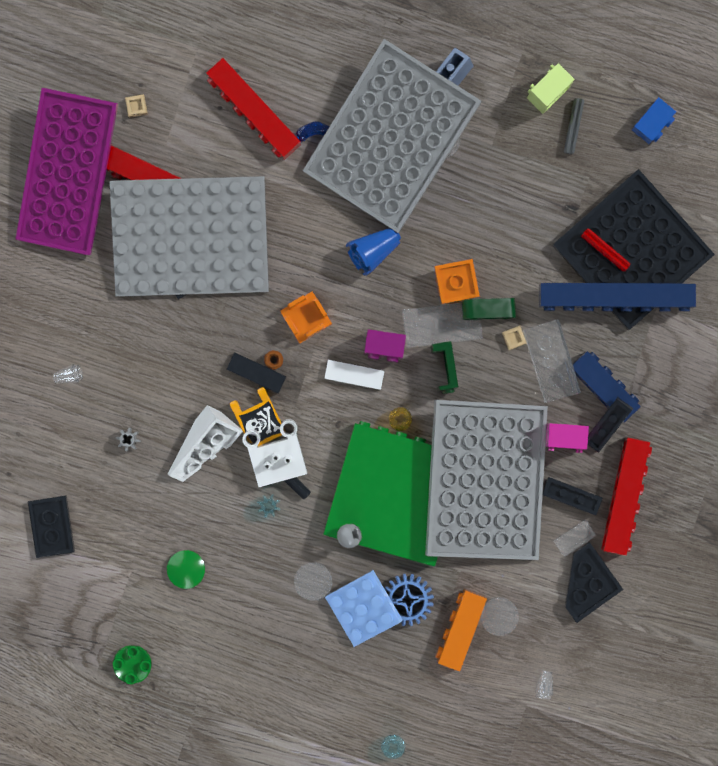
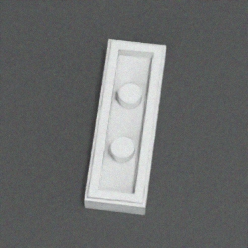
M328 360L324 379L381 390L384 371Z

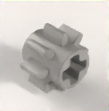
M128 428L127 432L120 430L122 435L116 437L117 440H120L118 447L125 446V451H128L129 447L137 449L135 446L136 442H141L136 437L139 432L131 433V428ZM126 435L132 436L131 444L124 442L126 440Z

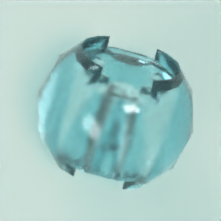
M395 734L385 737L381 744L383 754L390 759L401 757L406 748L404 740ZM390 743L393 745L397 743L396 751L394 749L389 750Z

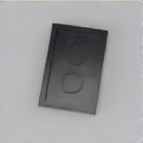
M67 495L28 501L36 558L74 553L75 547Z

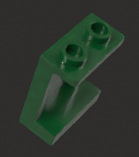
M452 341L432 344V354L443 352L448 385L437 387V391H442V394L454 393V389L459 386Z

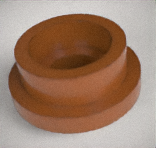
M275 350L269 351L264 358L265 365L273 370L280 368L283 364L282 354ZM273 356L277 357L278 359L277 363L275 364L271 363L270 361L271 357Z

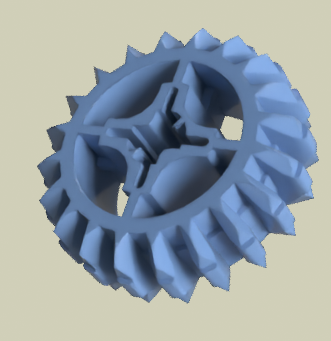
M403 574L404 580L401 581L399 576H396L397 583L390 580L389 583L392 588L385 586L384 589L389 592L388 596L394 605H403L406 608L407 615L399 613L402 618V626H405L406 620H409V625L413 626V619L419 624L420 620L418 617L421 616L425 620L427 617L423 613H431L427 606L434 605L433 602L428 601V599H433L434 596L432 594L427 595L432 589L431 587L424 589L427 582L424 581L420 584V576L417 577L416 581L413 580L414 574L410 575V579H407L406 574ZM409 584L418 587L423 595L411 594ZM403 585V594L392 599L394 591ZM406 590L409 597L413 598V601H410L411 604H409L410 609H408L406 602L402 601L406 596ZM424 601L421 609L413 614V605Z

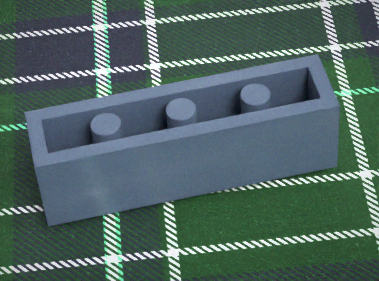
M454 48L436 72L459 86L473 68V63L470 57Z

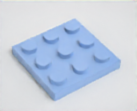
M374 570L325 596L354 647L402 621L401 616Z

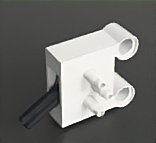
M292 419L284 420L281 423L280 432L287 438L258 446L261 439L259 432L254 429L246 431L243 436V443L248 448L258 487L284 481L302 499H306L311 491L297 478L307 474V469L296 433V422ZM290 423L294 426V431L286 433L283 430V426ZM254 434L257 437V441L251 444L247 442L246 436Z

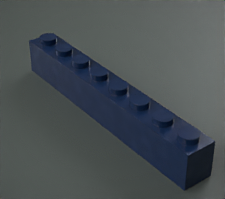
M539 284V308H544V311H555V308H563V311H575V308H582V311H594V308H601V311L608 312L613 311V308H621L622 312H630L632 308H640V312H651L652 308H659V312H671V308H678V312H690V308L696 307V284Z

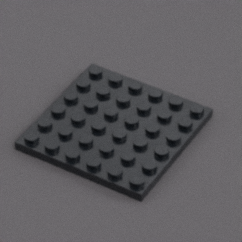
M639 169L552 245L585 283L682 284L715 255ZM586 229L592 230L630 263L629 268L624 272L621 271L582 238ZM613 308V311H611L628 331L650 313L640 312V308H632L630 312H622L621 308Z

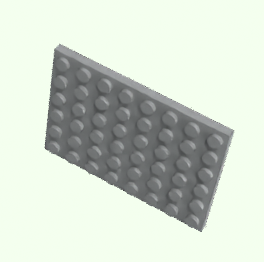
M383 39L303 171L399 233L482 101Z
M265 176L110 181L116 296L269 292Z
M434 400L426 556L539 560L548 406Z

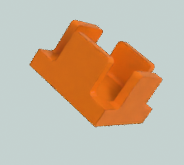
M473 259L434 267L441 304H453L462 302V300L480 297Z
M313 291L297 298L280 311L300 344L332 325Z

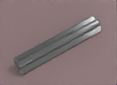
M575 98L573 101L564 153L570 155L575 152L584 100L580 98Z

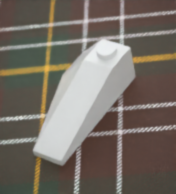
M207 405L194 421L168 475L184 482L201 469L204 462L208 459L213 460L217 457L215 454L223 448H229L243 432L242 429L222 412Z

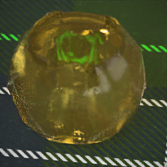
M397 407L390 412L388 422L394 430L404 431L411 426L413 417L408 409ZM403 414V418L406 421L399 425L397 424L398 421L395 420V416Z

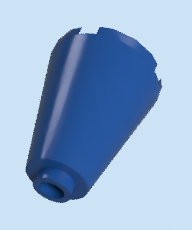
M388 228L349 241L346 247L349 246L350 250L347 252L358 270L362 269L364 271L362 274L367 276L400 244L399 240L401 237L399 233Z

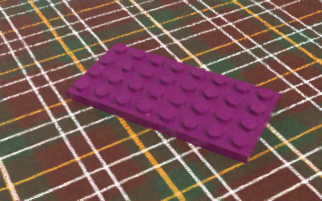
M41 88L15 240L91 255L118 103Z

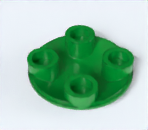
M189 550L179 551L170 558L167 564V575L175 586L182 589L193 588L202 581L205 575V564L199 554Z
M136 645L123 647L116 653L113 660V669L116 676L121 681L130 685L143 681L149 675L152 667L148 652Z

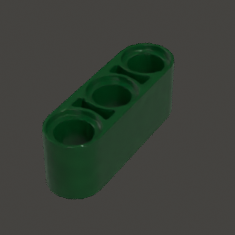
M515 298L462 300L463 320L516 318Z

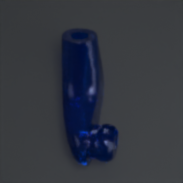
M314 121L300 127L296 132V137L303 142L313 135H325L330 126Z

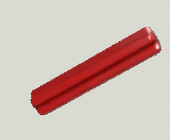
M586 229L582 238L621 271L624 272L629 268L630 263L592 230Z

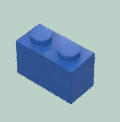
M658 97L633 127L632 131L648 144L652 141L657 142L663 135L661 132L663 127L666 126L668 128L675 120L673 115L676 111Z

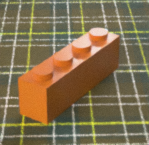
M466 589L463 590V593L459 592L456 599L457 609L452 611L449 621L452 623L449 629H445L442 637L445 640L443 647L439 646L435 656L438 658V664L460 672L485 606L486 597Z

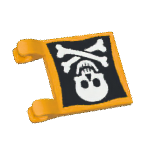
M264 387L257 390L262 402L243 412L236 400L230 403V407L243 433L245 434L250 429L259 432L261 439L258 446L282 435L280 432L281 421ZM254 434L246 436L247 441L251 444L257 441V437Z

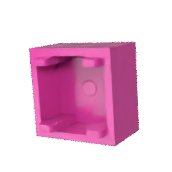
M547 423L545 447H548V451H554V447L576 449L575 453H582L583 449H587L589 426Z

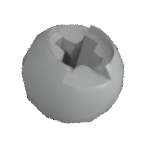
M345 524L337 532L338 542L345 548L357 546L362 538L359 527L354 524Z

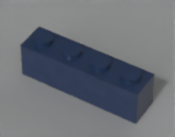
M584 352L569 369L607 409H609L617 397L630 405L633 410L623 421L625 423L641 407L638 404L640 401L634 394L631 393L629 395L625 391L626 386L619 379L616 381L611 376L613 373L607 366H601L598 362L600 359L593 352Z

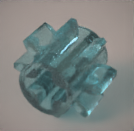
M274 494L268 499L263 495L264 501L257 502L261 505L258 512L264 511L265 518L268 516V513L275 517L274 511L281 510V508L277 507V503L280 500L275 501L273 499ZM272 501L274 509L271 508L269 511H267V507L264 506V503Z

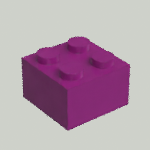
M368 329L364 354L368 355V359L379 360V357H386L387 361L398 363V360L403 359L406 335Z

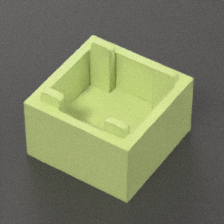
M559 63L556 66L552 64L550 66L551 70L547 71V75L536 86L532 84L530 86L531 89L528 90L529 95L527 99L542 114L570 88L575 80Z

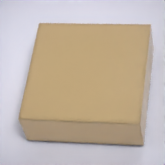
M144 94L125 98L129 118L148 114Z
M520 326L502 332L508 350L527 344Z

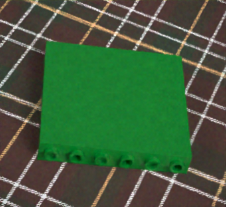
M360 421L359 424L355 423L323 535L337 539V532L341 526L354 524L359 527L362 534L358 545L435 567L438 556L425 555L432 445L426 444V439L415 436V439L412 440L407 438L408 434L397 431L395 435L388 433V428L378 426V429L370 428L371 424Z

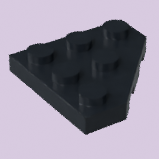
M590 542L573 553L565 601L566 610L574 621L578 623L624 590Z

